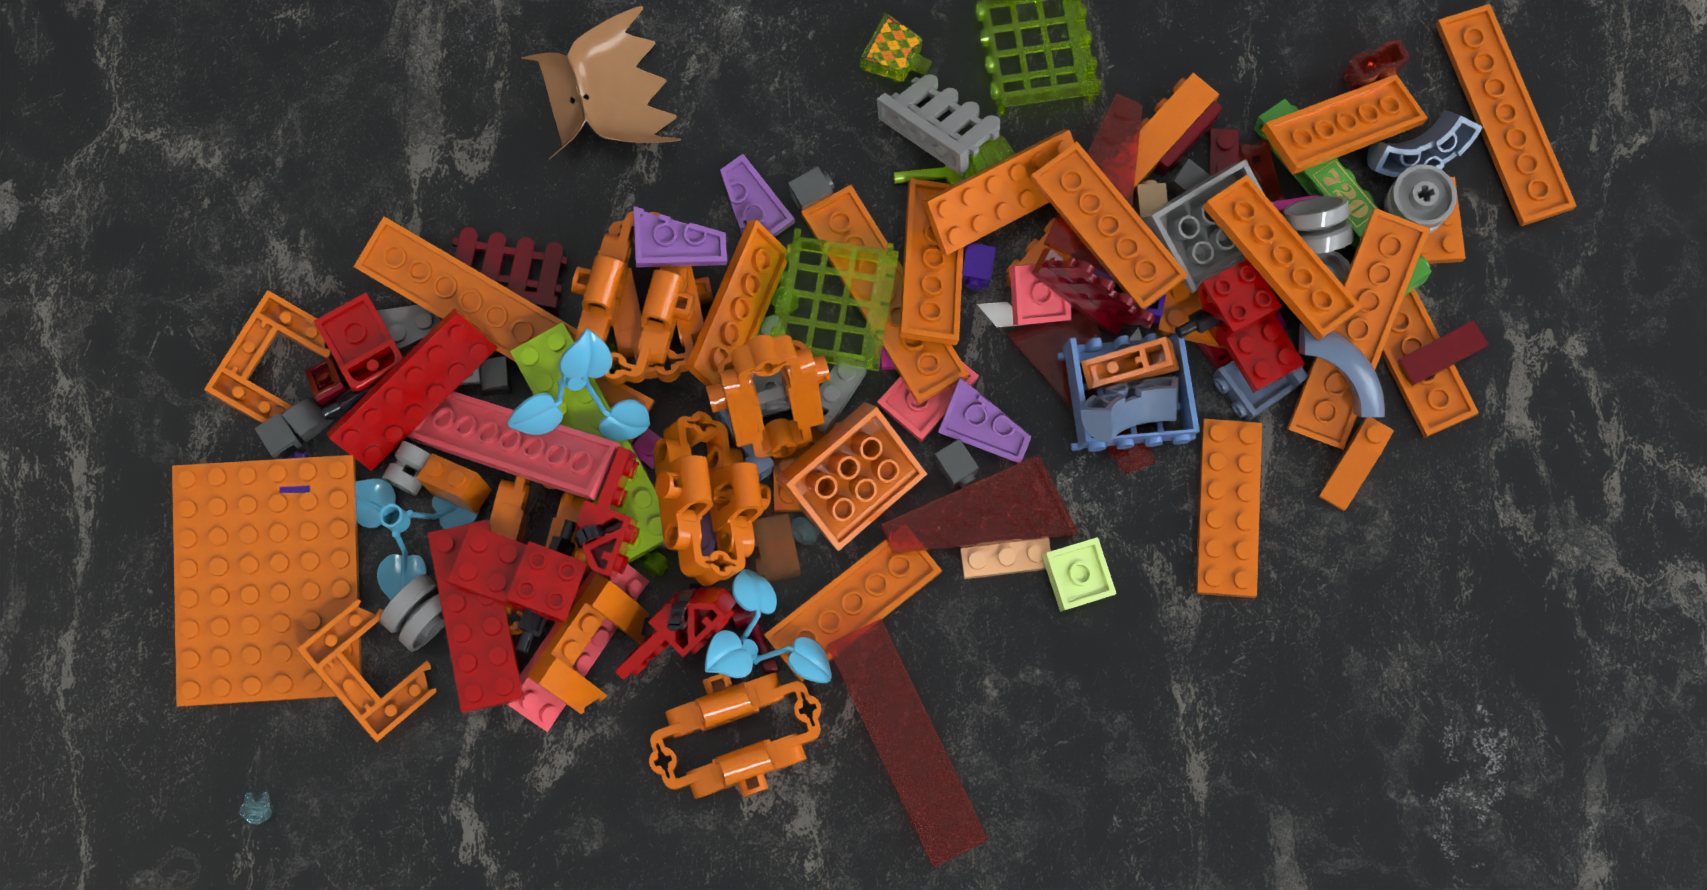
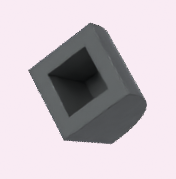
M1186 159L1175 164L1163 183H1166L1168 191L1178 196L1209 178L1210 175L1192 160Z
M503 356L485 360L480 365L482 396L512 394L511 366L507 357Z
M315 398L300 401L282 414L306 443L334 421L332 417L328 420L324 418L320 410L323 407Z
M281 413L276 414L254 428L274 459L291 458V454L302 453L306 450Z

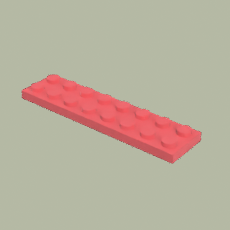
M454 391L407 436L413 442L592 501L596 500L607 479L619 446L622 447L618 442L560 424L551 432L542 435L520 432L510 428L507 424L514 410Z

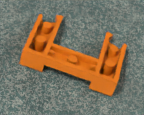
M267 290L206 385L205 392L260 423H264L278 413L286 412L292 405L253 384L248 379L278 333L328 359L331 351L330 349H325V341L314 323V320L317 318Z
M596 574L569 613L566 622L561 625L527 677L578 713L583 714L586 706L595 700L601 702L607 697V694L574 671L572 666L604 619L640 644L645 635L641 634L645 617H649L650 613L610 580Z
M357 599L296 650L356 718L357 722L375 742H378L434 695L436 688L428 689L424 671L430 670L431 666L426 660L383 697L380 698L341 653L380 620V616L384 611L379 608L377 613L373 614L359 608L361 600Z

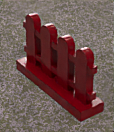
M471 227L464 228L459 238H453L452 245L457 247L456 259L472 267L476 250L486 252L482 271L478 272L499 284L508 285L509 290L550 314L559 315L561 304L555 293L561 294L563 287L558 285L561 265L567 266L568 257H564V250L560 243H549L545 253L535 251V244L531 238L523 237L518 241L517 247L512 248L507 247V240L500 232L491 234L488 243L478 242V234ZM504 255L514 257L510 276L500 275ZM533 260L543 262L539 281L529 280ZM527 288L537 290V292H529L526 290Z
M1044 248L1031 274L1110 336H1118L1123 325L1127 327H1132V325H1143L1145 328L1151 327L1155 316L1145 309L1134 307L1135 300L1131 296L1114 291V282L1105 277L1094 275L1095 268L1090 263L1074 258L1065 260L1053 249Z

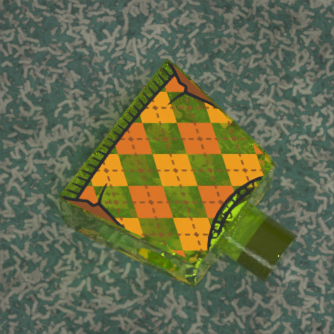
M885 13L861 56L860 69L903 82L910 70L925 76L932 60L919 54L922 49V38Z

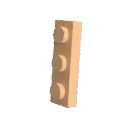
M1049 538L961 548L964 579L1046 570L1042 554L1051 551Z

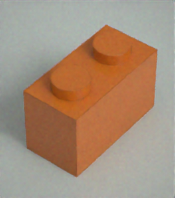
M433 453L416 477L432 495L474 514H477L492 491L477 472Z

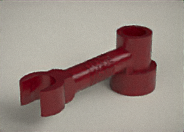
M736 603L732 607L735 613L730 617L734 629L743 626L748 627L754 617V611H747ZM757 621L750 635L758 647V655L770 652L760 624ZM773 657L760 661L765 675L777 673L778 668Z

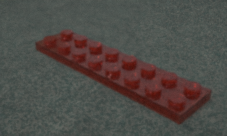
M882 619L827 644L826 647L932 867H936L988 841L983 827Z

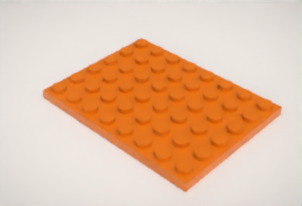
M353 455L172 466L177 707L337 697L296 649L354 601L360 600L356 464ZM310 485V492L279 493L280 487ZM360 636L341 653L362 676Z

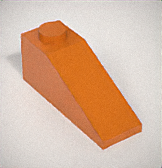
M1167 337L1081 361L1088 390L1109 387L1122 382L1139 381L1143 378H1153L1179 370L1172 341Z
M1366 417L1358 425L1318 497L1345 511L1378 460L1394 430L1372 417Z

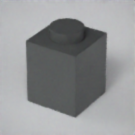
M819 167L788 182V193L800 213L804 209L831 196L832 189L835 188L830 176L827 173L822 174Z
M960 438L935 453L933 461L952 489L959 485L961 488H965L976 480L975 475L979 467Z

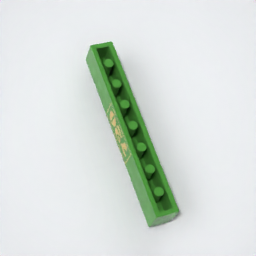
M1284 99L1258 117L1254 130L1287 168L1261 130L1266 122L1298 111L1296 106L1290 105ZM1338 158L1293 174L1310 196L1319 194V197L1342 196L1347 198L1350 215L1344 221L1350 222L1352 225L1354 240L1351 245L1357 250L1372 209H1379L1375 205L1371 194L1358 185L1354 174L1349 169H1345L1338 161ZM1421 255L1404 297L1425 283L1432 272L1429 263Z

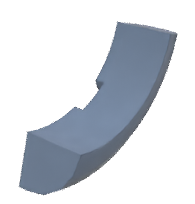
M1444 110L1430 129L1412 140L1401 143H1384L1379 141L1371 144L1368 149L1367 163L1371 170L1391 177H1398L1407 168L1418 164L1432 165L1442 169L1445 167L1444 164L1457 155L1461 156L1470 147L1483 126L1461 115Z
M1300 324L1298 353L1318 357L1334 366L1343 375L1353 398L1354 415L1360 417H1385V403L1381 384L1366 356L1352 342L1332 331L1317 341L1303 324Z
M1179 377L1141 379V384L1128 386L1122 382L1105 388V394L1099 397L1096 395L1090 396L1081 407V419L1084 428L1095 439L1111 444L1116 435L1133 426L1150 422L1176 421Z

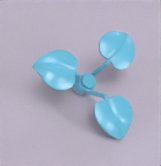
M586 328L578 340L563 353L558 367L562 378L557 381L559 387L556 400L554 401L553 397L548 393L533 395L513 411L507 424L512 429L531 435H542L551 432L560 424L563 418L562 411L558 406L562 404L564 387L572 391H578L584 387L587 389L600 411L606 416L599 422L598 428L601 434L610 440L626 441L636 438L648 429L650 421L648 410L642 403L636 400L620 401L611 408V411L605 408L590 385L588 377L599 378L604 376L612 366V356L605 342L594 332Z
M382 479L356 481L357 522L367 528H376L382 524L392 531V536L396 539L402 551V556L399 554L387 556L380 563L377 571L378 584L390 601L413 579L427 574L424 559L418 555L408 556L407 548L400 536V533L409 527L410 518L432 520L439 518L440 525L447 529L474 523L479 514V511L477 514H474L436 496L432 500V506L437 512L435 514L413 512L412 510L405 511L396 505L395 490L387 481Z
M748 569L741 570L732 583L733 597L743 609L754 611V617L740 638L735 633L727 630L719 631L713 636L706 653L705 672L719 673L733 678H743L750 674L753 663L757 665L762 660L783 653H789L788 665L797 675L817 683L830 682L832 676L827 655L823 648L810 638H797L793 642V648L786 646L757 655L758 647L756 643L747 638L760 618L761 612L771 614L775 611L777 599L772 586L764 577Z

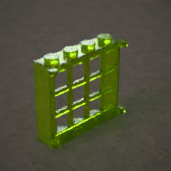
M978 0L976 15L978 21H983L984 30H981L982 46L988 49L989 56L985 57L987 73H992L994 82L990 83L992 99H997L999 116L1005 115L1004 107L1079 96H1086L1087 102L1091 103L1094 102L1093 95H1099L1102 79H1096L1097 59L1096 56L1092 57L1091 54L1092 33L1091 30L1086 29L1087 8L1086 4L1081 3V0H1062L1065 16L1045 19L1042 1L1046 0ZM1036 2L1039 20L1019 22L1016 5ZM1010 6L1012 24L992 26L989 8ZM1067 23L1070 41L1050 43L1047 25ZM1040 27L1043 45L1023 47L1020 29ZM1014 30L1017 48L997 51L994 33ZM1071 48L1075 66L1054 68L1051 50ZM1045 51L1048 69L1028 72L1025 54ZM1019 55L1022 73L1002 76L999 58ZM1076 72L1078 82L1057 84L1056 75ZM1050 76L1051 86L1031 88L1030 79ZM1024 81V90L1004 91V82Z
M795 228L793 244L788 243L785 261H790L788 272L783 271L781 276L780 288L784 289L783 299H777L775 316L779 317L778 326L772 327L770 336L785 335L787 323L809 326L805 346L807 348L810 347L813 357L824 354L827 363L879 371L881 350L885 339V327L890 311V299L895 283L896 265L898 266L899 251H893L894 244L888 243L887 250L800 237L801 229ZM801 250L822 253L820 266L799 263ZM828 255L850 258L848 270L826 267ZM856 259L877 262L875 275L854 272ZM797 269L819 273L815 292L794 289ZM825 274L846 277L843 297L821 294ZM852 278L874 282L871 301L849 298ZM792 296L814 299L810 319L789 316ZM820 300L841 304L838 324L817 320ZM848 305L869 308L866 328L844 325ZM815 327L837 330L833 351L812 347ZM843 332L864 335L861 355L839 352Z

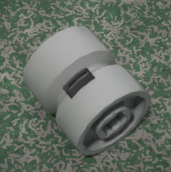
M402 441L395 453L396 463L389 464L382 478L398 489L417 496L422 484L416 477L431 454L411 443ZM404 466L414 471L412 476L402 471Z

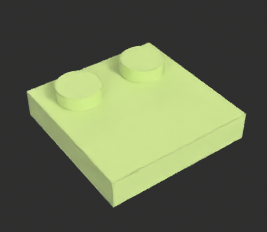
M1098 537L1042 554L1060 612L1116 594Z

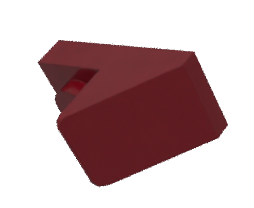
M331 357L305 370L313 395L323 408L337 401L336 396L348 390Z

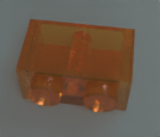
M785 513L753 521L754 547L758 546L760 558H755L758 575H764L765 580L768 582L801 576L789 514Z

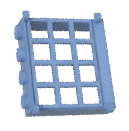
M1175 332L1168 338L1172 341L1179 370L1174 371V377H1179V403L1177 410L1181 412L1183 430L1164 432L1163 422L1159 421L1155 422L1157 432L1137 434V428L1133 426L1129 428L1130 435L1115 436L1111 444L1091 438V435L1083 426L1081 407L1086 401L1084 390H1088V387L1082 381L1081 361L1158 339L1157 334H1148L1142 340L1130 341L1127 335L1120 336L1114 342L1102 343L1101 338H1092L1086 344L1077 345L1076 338H1070L1063 345V352L1057 353V359L1065 360L1078 438V443H1071L1072 451L1088 448V451L1096 452L1106 449V446L1114 445L1117 446V449H1128L1134 447V444L1145 443L1146 447H1153L1163 444V441L1172 440L1173 444H1185L1196 439V434L1200 432L1184 337L1182 339L1179 338ZM1141 380L1126 384L1128 386L1141 384ZM1107 387L1093 390H1096L1097 397L1104 394L1103 389Z

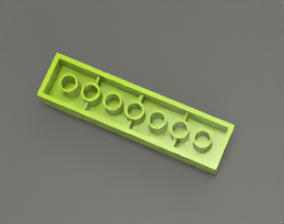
M563 322L510 351L534 395L548 393L553 397L554 401L558 394L559 386L557 381L562 378L558 364L563 353L575 342L569 329ZM588 377L590 385L605 408L611 411L612 407L596 378ZM564 387L562 404L558 406L563 414L560 425L608 439L601 434L598 428L599 422L606 416L600 411L587 389L584 387L581 390L572 391ZM630 440L615 441L623 448L631 450L637 455ZM638 455L636 462H639V467L633 480L628 478L625 490L628 491L626 501L622 508L617 507L616 512L637 520L636 526L640 528L635 544H629L625 556L629 557L628 563L664 544L659 498L656 495L655 486ZM602 489L600 490L596 500L592 501L594 504H597Z

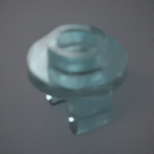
M807 516L804 518L798 517L792 522L794 538L804 545L814 543L817 536L821 533L811 524Z
M247 792L245 803L240 807V815L247 822L260 824L271 817L272 809L270 808L271 801L268 792H263V798L259 802L254 801L251 792Z

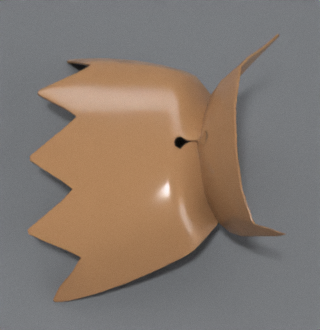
M643 6L634 7L619 13L590 29L573 42L567 56L560 53H540L521 57L522 59L539 62L561 138L562 147L549 160L574 139L581 130L585 120L599 136L606 139L635 143H664L681 140L675 137L654 135L674 121L677 116L647 105L667 81L665 78L636 67L656 44L655 41L625 33L627 28L643 10ZM585 94L589 96L588 100L583 98ZM571 97L575 99L574 104L571 103Z

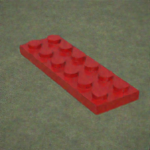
M454 308L327 432L329 439L372 471L498 348L496 343Z
M488 519L428 533L460 708L463 714L525 700L506 605L447 583L470 524L492 532Z

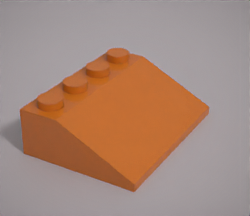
M864 402L775 479L799 509L831 545L839 551L924 478L927 473L876 406Z

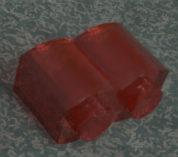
M1390 40L1380 45L1376 51L1369 50L1357 54L1350 61L1342 75L1352 91L1387 77L1398 75L1410 56L1401 40Z

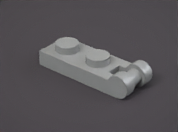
M843 356L839 358L830 372L831 380L823 382L819 388L822 409L826 415H824L825 423L817 425L818 431L824 434L830 431L865 377L866 368Z

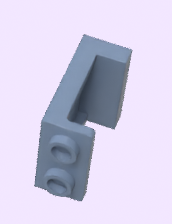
M1234 361L1217 369L1213 377L1215 378L1214 384L1222 394H1227L1232 401L1231 406L1234 412L1240 418L1244 417L1249 422L1303 385L1308 375L1303 368H1300L1255 393L1252 392Z

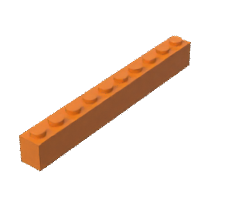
M1192 73L1187 80L1181 78L1172 89L1174 94L1169 100L1164 97L1154 109L1156 114L1151 119L1146 117L1136 128L1138 132L1132 140L1127 137L1119 146L1117 151L1120 153L1114 160L1109 157L1100 167L1101 171L1126 201L1133 195L1137 184L1145 181L1155 171L1159 160L1205 110L1217 100L1219 93L1195 73ZM1062 216L1059 220L1053 218L1043 230L1046 234L1040 240L1035 238L1025 249L1026 256L1021 261L1018 259L1014 260L1010 266L1036 264L1044 248H1051L1065 260H1068V258H1073L1085 244ZM1009 266L1008 269L1006 270V273H1008V276H1007V279H1006L1005 284L1011 288L1010 266Z

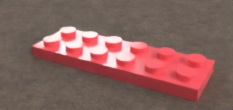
M627 564L624 573H618L616 578L591 570L578 589L570 612L596 574L610 580L635 601L639 598L649 580L629 564ZM604 619L572 666V669L585 677L618 628ZM560 622L554 624L520 674L525 700L507 704L546 732L549 731L566 704L528 678L527 675L563 624Z

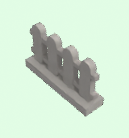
M928 74L921 79L915 77L911 80L912 85L900 95L897 92L892 96L884 93L877 98L879 120L960 175L969 169L968 155H977L979 147L990 138L995 140L999 137L1000 119L997 116L990 115L981 120L978 118L979 105L977 103L966 102L962 106L957 104L959 97L956 89L946 88L942 92L937 91L938 79L935 75ZM927 97L931 98V100L921 108L917 107V105ZM948 110L952 112V114H950L943 121L940 122L937 120ZM970 124L973 126L964 135L961 136L958 134L967 125Z

